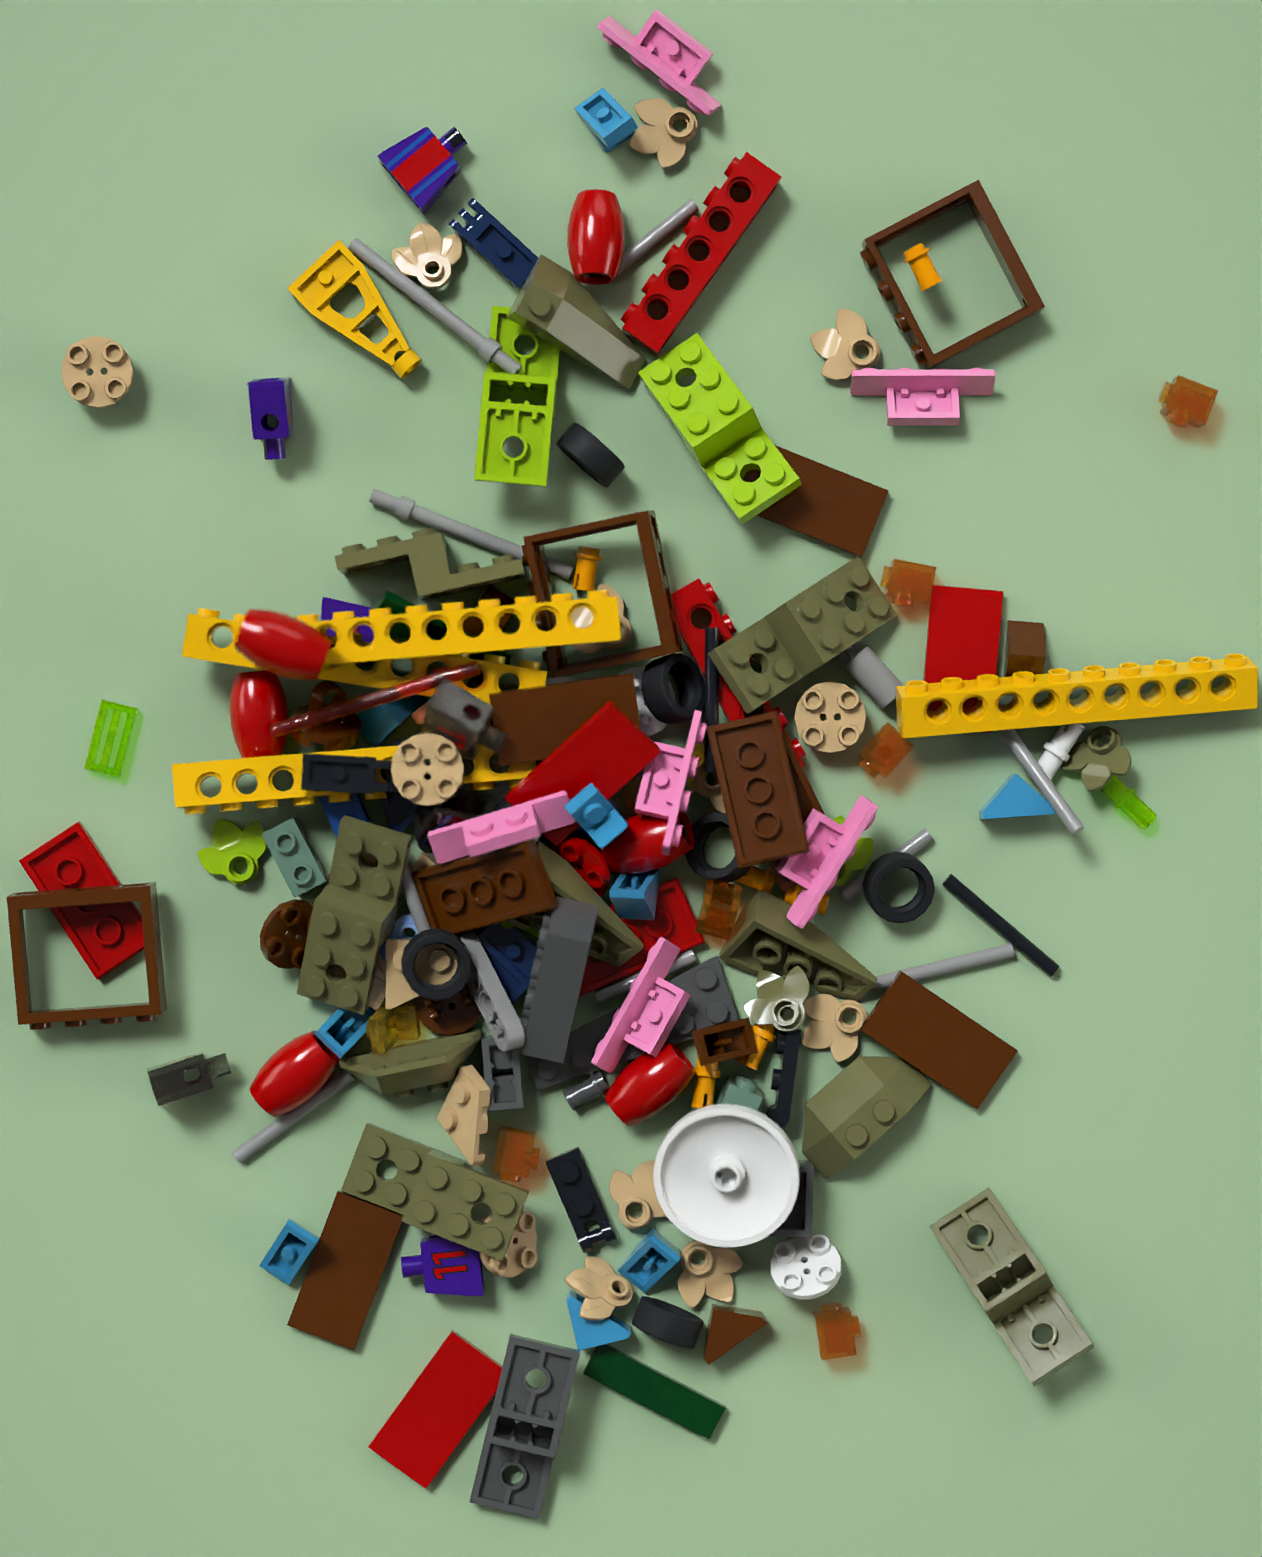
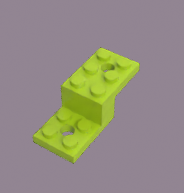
M492 306L489 338L491 337L502 345V351L518 362L522 369L519 374H508L494 362H487V368L483 376L474 481L547 487L560 349L508 319L506 316L511 307ZM521 336H529L534 340L535 348L532 353L521 355L514 348L515 341ZM513 437L520 439L524 443L522 454L515 458L507 456L503 451L505 441Z
M698 333L638 372L641 380L678 429L688 451L742 525L802 485L797 474L762 429L751 404ZM683 376H696V380L692 385L687 387L679 386V381ZM755 469L761 472L760 477L756 481H743L746 472Z

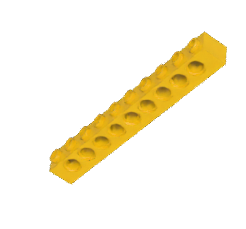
M609 590L587 592L588 599L573 600V593L552 594L551 602L537 603L536 596L516 597L515 605L505 606L500 605V599L480 600L478 601L479 608L464 609V602L443 603L442 611L428 612L427 605L407 606L406 614L391 615V608L370 609V617L355 618L354 611L334 612L333 620L323 621L318 620V614L296 616L297 619L306 622L319 632L325 628H331L336 632L338 637L337 644L332 649H329L323 665L621 640L618 597H609ZM585 607L592 613V623L587 628H578L573 624L571 616L576 608ZM549 610L555 615L556 625L551 631L545 632L537 628L535 617L540 611ZM506 613L515 614L520 620L519 630L511 635L503 633L499 628V619ZM476 616L483 621L484 630L481 635L474 638L465 635L462 625L466 618ZM434 619H440L447 625L446 636L438 641L430 639L426 633L428 623ZM398 622L406 623L411 630L410 638L402 644L394 642L390 636L391 627ZM361 625L371 627L374 632L373 642L365 647L359 646L354 640V632ZM255 664V670H265Z
M198 608L197 614H188L182 657L255 668L254 663L234 648L236 638L246 615L234 613L233 620L219 618L220 611ZM220 627H227L233 635L231 644L226 648L219 647L214 641V633ZM327 628L320 631L332 644H337L338 637L326 635ZM354 633V640L359 646L365 647L371 644V642L362 641L363 634ZM392 639L396 643L399 642L397 639ZM470 653L409 658L412 662V670L407 676L403 677L393 672L392 662L394 659L376 660L375 667L370 671L360 669L356 662L323 665L318 679L436 698L440 697L442 690L468 703H474L442 688L443 685L481 704L491 706L489 693L501 692L498 680L504 673L515 674L520 682L518 689L545 685L547 671L540 670V662L520 659L519 666L505 664L506 657L484 654L483 660L470 659ZM434 661L443 662L448 668V676L442 682H434L428 677V666ZM477 667L483 672L484 681L479 687L470 688L464 683L463 673L467 668Z
M1239 653L1227 654L1225 659L1211 660L1209 657L1197 656L1190 658L1189 662L1176 663L1174 660L1161 659L1155 661L1154 665L1140 666L1138 663L1125 662L1119 664L1118 668L1105 669L1103 666L1090 665L1084 667L1082 671L1054 668L1048 670L1046 674L1018 671L1010 677L998 678L994 674H983L977 676L975 680L947 677L939 683L911 680L903 686H896L897 728L902 738L1256 709L1258 706V667L1249 657ZM1225 676L1220 686L1211 688L1214 679ZM1189 679V684L1185 689L1176 690V686L1180 681ZM1154 682V687L1151 691L1144 694L1140 693L1141 688L1146 683ZM1119 685L1116 694L1108 697L1105 696V692L1109 687ZM1078 688L1084 689L1083 694L1079 698L1069 699L1072 691ZM1042 691L1049 692L1048 697L1044 701L1034 702V698L1038 693ZM1007 694L1014 695L1009 704L998 705L1002 696ZM968 698H978L975 706L971 708L962 707ZM935 700L943 701L942 706L938 710L927 711V707L931 702Z
M496 738L467 740V743L463 742L466 747L465 751L456 747L461 756L470 758L474 763L473 772L468 776H462L460 784H472L473 791L494 789V782L508 781L509 788H514L536 768V761L510 764L509 769L504 773L493 772L489 766V759L498 753ZM399 746L307 754L376 757V760L392 761ZM303 753L172 764L175 808H184V815L206 813V806L220 805L221 812L242 810V803L256 802L257 809L279 807L278 800L293 799V806L315 804L314 797L329 796V803L351 801L350 794L361 793L301 790ZM376 769L375 783H387L382 778V769ZM281 771L290 772L294 778L293 786L287 791H279L274 786V778ZM245 774L254 775L258 782L256 790L251 794H242L238 789V781ZM209 777H216L221 782V791L215 797H206L202 792V784ZM374 791V794H365V800L387 798L386 792Z

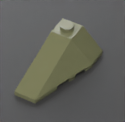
M542 254L539 256L506 317L624 389L629 390L646 358L585 287L575 279L573 273Z
M540 841L537 842L536 845L555 898L557 896L599 906L588 955L620 967L641 951L643 943L577 871ZM545 911L512 919L508 922L527 931L528 927L540 931Z
M760 890L743 907L720 951V959L749 974L758 976L759 971L764 970L783 976L784 979L795 966H799L806 973L809 983L814 984V988L817 991L859 1001L877 984L876 976L811 921L807 922L803 929H800L786 918L792 906L789 903Z

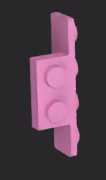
M656 10L653 12L637 37L612 17H607L600 21L597 28L603 32L602 36L609 44L616 48L622 47L631 54L630 59L638 67L644 70L650 69L660 77L658 81L663 87L671 92L678 91L688 99L686 103L691 109L699 114L705 113L707 115H711L718 110L721 104L694 83L714 53L661 11Z
M864 368L852 371L850 394L852 396H886L887 426H959V396L992 395L996 375L995 370H984L982 368H971L969 370H948L946 368H935L933 370H913L910 368L877 370L875 368Z
M698 710L694 712L686 749L655 742L660 747L661 753L645 766L638 793L635 813L669 820L662 846V854L669 855L671 845L676 847L679 845L683 826L677 824L679 811L687 812L691 791L685 790L688 777L695 778L699 757L693 756L696 743L703 744L707 724L701 722L702 711Z
M561 791L428 832V840L436 862L441 864L468 855L474 857L539 837L540 833L573 824L575 819L564 807L569 802L567 792Z
M863 795L858 798L842 825L813 808L803 824L810 853L783 858L776 868L780 874L803 886V889L786 915V918L800 929H803L805 924L815 917L818 911V903L825 892L831 890L835 885L838 871L843 863L854 854L856 842L863 831L867 830L874 822L878 806Z
M660 937L656 945L649 950L645 965L630 985L629 994L622 1006L615 1012L612 1024L604 1039L597 1044L595 1055L591 1061L592 1064L612 1073L629 1043L654 1057L659 1054L691 996L686 991L664 980L680 952L679 947Z

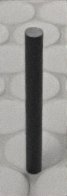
M705 628V723L707 727L719 724V671L708 655L709 652L719 646V628ZM706 728L705 772H716Z
M950 874L944 880L943 886L1051 977L1057 971L1059 965L954 875Z

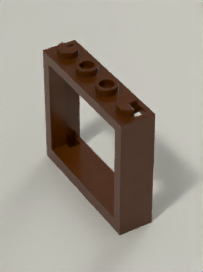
M979 180L864 239L862 243L864 250L860 252L866 268L869 271L875 270L880 280L876 285L881 297L886 303L891 301L897 312L893 315L899 331L902 334L907 332L913 343L910 346V351L914 360L919 366L924 364L927 370H931L1034 316L1045 307ZM967 202L1022 308L933 354L878 248Z
M646 510L523 537L525 545H522L524 555L522 560L525 566H529L532 580L528 581V591L530 596H536L537 603L551 602V595L553 594L543 545L636 525L661 645L571 664L567 663L564 645L546 646V650L542 652L543 662H546L547 672L551 671L552 678L683 652L655 510ZM543 610L535 617V624L541 631H551L556 625V617L551 611Z
M156 882L16 892L7 896L18 1025L29 1024L30 1030L51 1028L52 1022H65V1027H79L87 1025L86 1020L100 1019L102 1025L121 1023L122 1017L136 1016V1022H149L158 1020L157 1015H161L167 1010ZM140 901L149 1002L32 1011L23 910Z

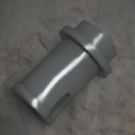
M601 1071L597 1073L591 1072L589 1073L590 1077L567 1090H563V1094L573 1111L600 1095L602 1098L605 1097V1092L608 1091L610 1086Z

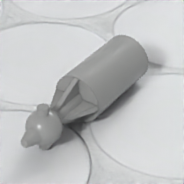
M856 642L840 653L844 668L882 709L896 698V686H903L904 684L867 645Z

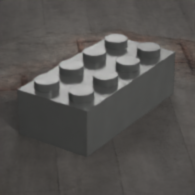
M556 896L558 906L553 908V910L545 911L538 939L536 956L521 1018L525 1035L521 1054L563 1063L599 906Z

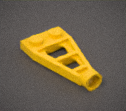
M340 240L331 246L287 288L313 317L391 366V369L401 379L408 376L421 363L422 359L413 349L409 348L364 265ZM347 284L356 285L365 300L364 309L355 318H346L330 306V300ZM372 314L378 315L388 329V335L380 343H373L359 331V326ZM400 351L405 352V353L395 362V355H396L398 352H400Z

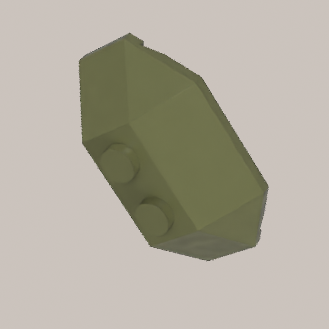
M479 1028L454 1035H445L345 1056L339 1060L340 1067L382 1095L392 1093L393 1099L414 1095V1088L427 1086L428 1092L449 1087L448 1081L455 1079L460 1067L464 1065L483 1035L482 1029Z
M858 1056L805 1103L802 1153L809 1161H812L814 1167L827 1179L858 1158L903 1118L932 1084L916 1067L901 1057Z

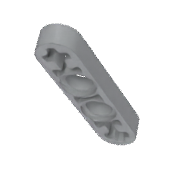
M473 930L456 934L462 940L471 958L472 970L466 984L497 1046L502 1051L521 1048L525 1041L523 1026L478 936Z

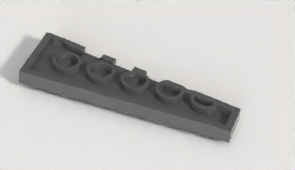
M718 956L711 957L667 981L691 994L665 1043L673 1042L678 1044L693 1039V1030L738 1020ZM622 1005L570 1032L563 1063L526 1055L525 1057L536 1090L600 1070L601 1068L591 1063L595 1055L596 1046L604 1039L612 1024L615 1012ZM629 1043L618 1063L636 1058L645 1053V1051Z

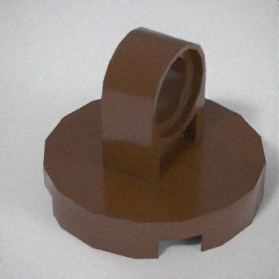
M325 680L314 687L308 705L299 707L291 713L289 734L295 741L309 748L311 742L324 744L323 750L325 751L344 750L357 743V737H360L361 720L355 713L346 709L347 696L344 690L334 682ZM328 693H335L333 700L329 704H322L324 697Z

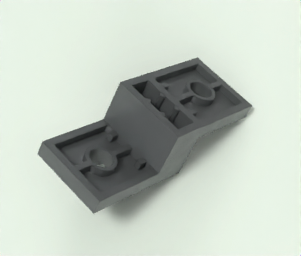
M510 1334L469 1502L539 1519L553 1458L555 1459L580 1350ZM540 1369L546 1374L547 1382L544 1386L534 1388L528 1384L526 1376L531 1370ZM515 1465L522 1470L523 1477L519 1482L509 1483L503 1478L502 1472L507 1466Z

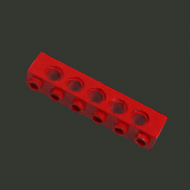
M748 152L744 154L741 160L735 157L723 174L728 177L720 189L716 186L712 188L703 202L707 206L706 210L700 218L694 215L682 232L686 235L682 244L679 247L675 244L672 245L662 260L666 265L659 276L653 273L641 290L645 293L638 306L632 302L621 318V321L625 323L622 327V332L656 357L780 184L782 176ZM738 186L744 187L749 192L750 197L747 201L738 203L731 198L730 191ZM718 215L725 217L729 222V227L723 232L714 231L709 225L712 217ZM694 245H703L708 250L709 255L703 261H695L689 256V249ZM673 274H682L687 278L688 285L683 290H674L669 286L668 279ZM653 303H662L667 308L668 313L663 319L655 320L648 315V307Z
M699 578L672 593L679 633L705 678V628L698 629L694 627L691 623V614L697 609L706 610L711 616V623L707 628H719V640L723 642L731 639L732 634L737 631L727 613L720 616L714 603L719 601L711 584L708 582L703 585ZM750 658V665H751V664L754 663V661H753L752 658ZM719 672L720 707L729 722L743 719V707L732 690L727 687L726 681ZM769 701L760 705L763 709V714L777 711L781 730L785 732L784 728L789 724L779 706L773 709ZM785 732L801 767H804L801 759L806 757L802 746L797 738L790 741Z

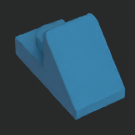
M601 88L574 108L605 152H610L634 134V130L638 128L632 116L604 88Z
M592 783L587 785L564 806L601 849L629 826L625 818Z
M290 1218L259 1266L289 1285L320 1237Z

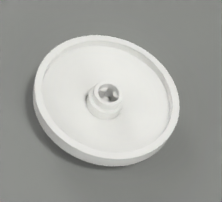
M716 1104L690 1112L671 1127L662 1140L657 1152L653 1178L656 1196L662 1210L680 1231L708 1245L739 1247L762 1240L778 1229L786 1220L796 1201L800 1173L798 1158L791 1141L773 1120L748 1107L733 1104Z

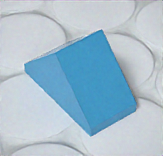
M385 689L357 715L361 720L360 733L373 747H377L407 721L412 713L428 701L423 695Z
M1011 774L981 808L979 819L1055 814V810L1045 798L1017 774Z
M660 868L644 873L619 875L609 890V897L620 919L654 920Z
M368 1007L364 1015L339 1008L314 1034L341 1058L382 1014Z
M652 1227L617 1271L646 1293L681 1258L680 1250Z
M572 1290L569 1291L566 1302L578 1350L628 1339L631 1334V1326L612 1314L604 1320L593 1321L580 1318V1308L585 1298Z

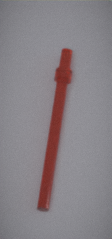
M473 661L450 669L448 666L434 669V674L269 724V729L272 737L276 738L434 688L443 690V686L450 688L454 686V682L480 675L478 663Z

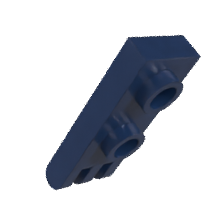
M471 198L468 205L477 214L473 217L462 208L458 215L468 224L463 228L458 221L452 219L448 225L520 290L538 257L480 203Z

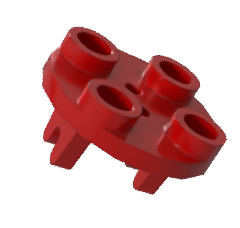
M582 836L580 838L566 837L559 845L555 846L553 844L551 850L565 859L601 897L610 884V871L606 860L599 850Z

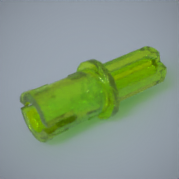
M1112 774L1110 781L1100 789L1115 804L1113 808L1115 810L1120 808L1140 829H1146L1156 819V813L1134 793L1136 789L1134 787L1128 788L1116 775Z

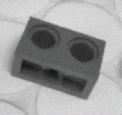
M492 1035L482 1036L485 1083L491 1089L490 1103L487 1110L497 1111L524 1108L518 1048L502 1051L497 1046Z

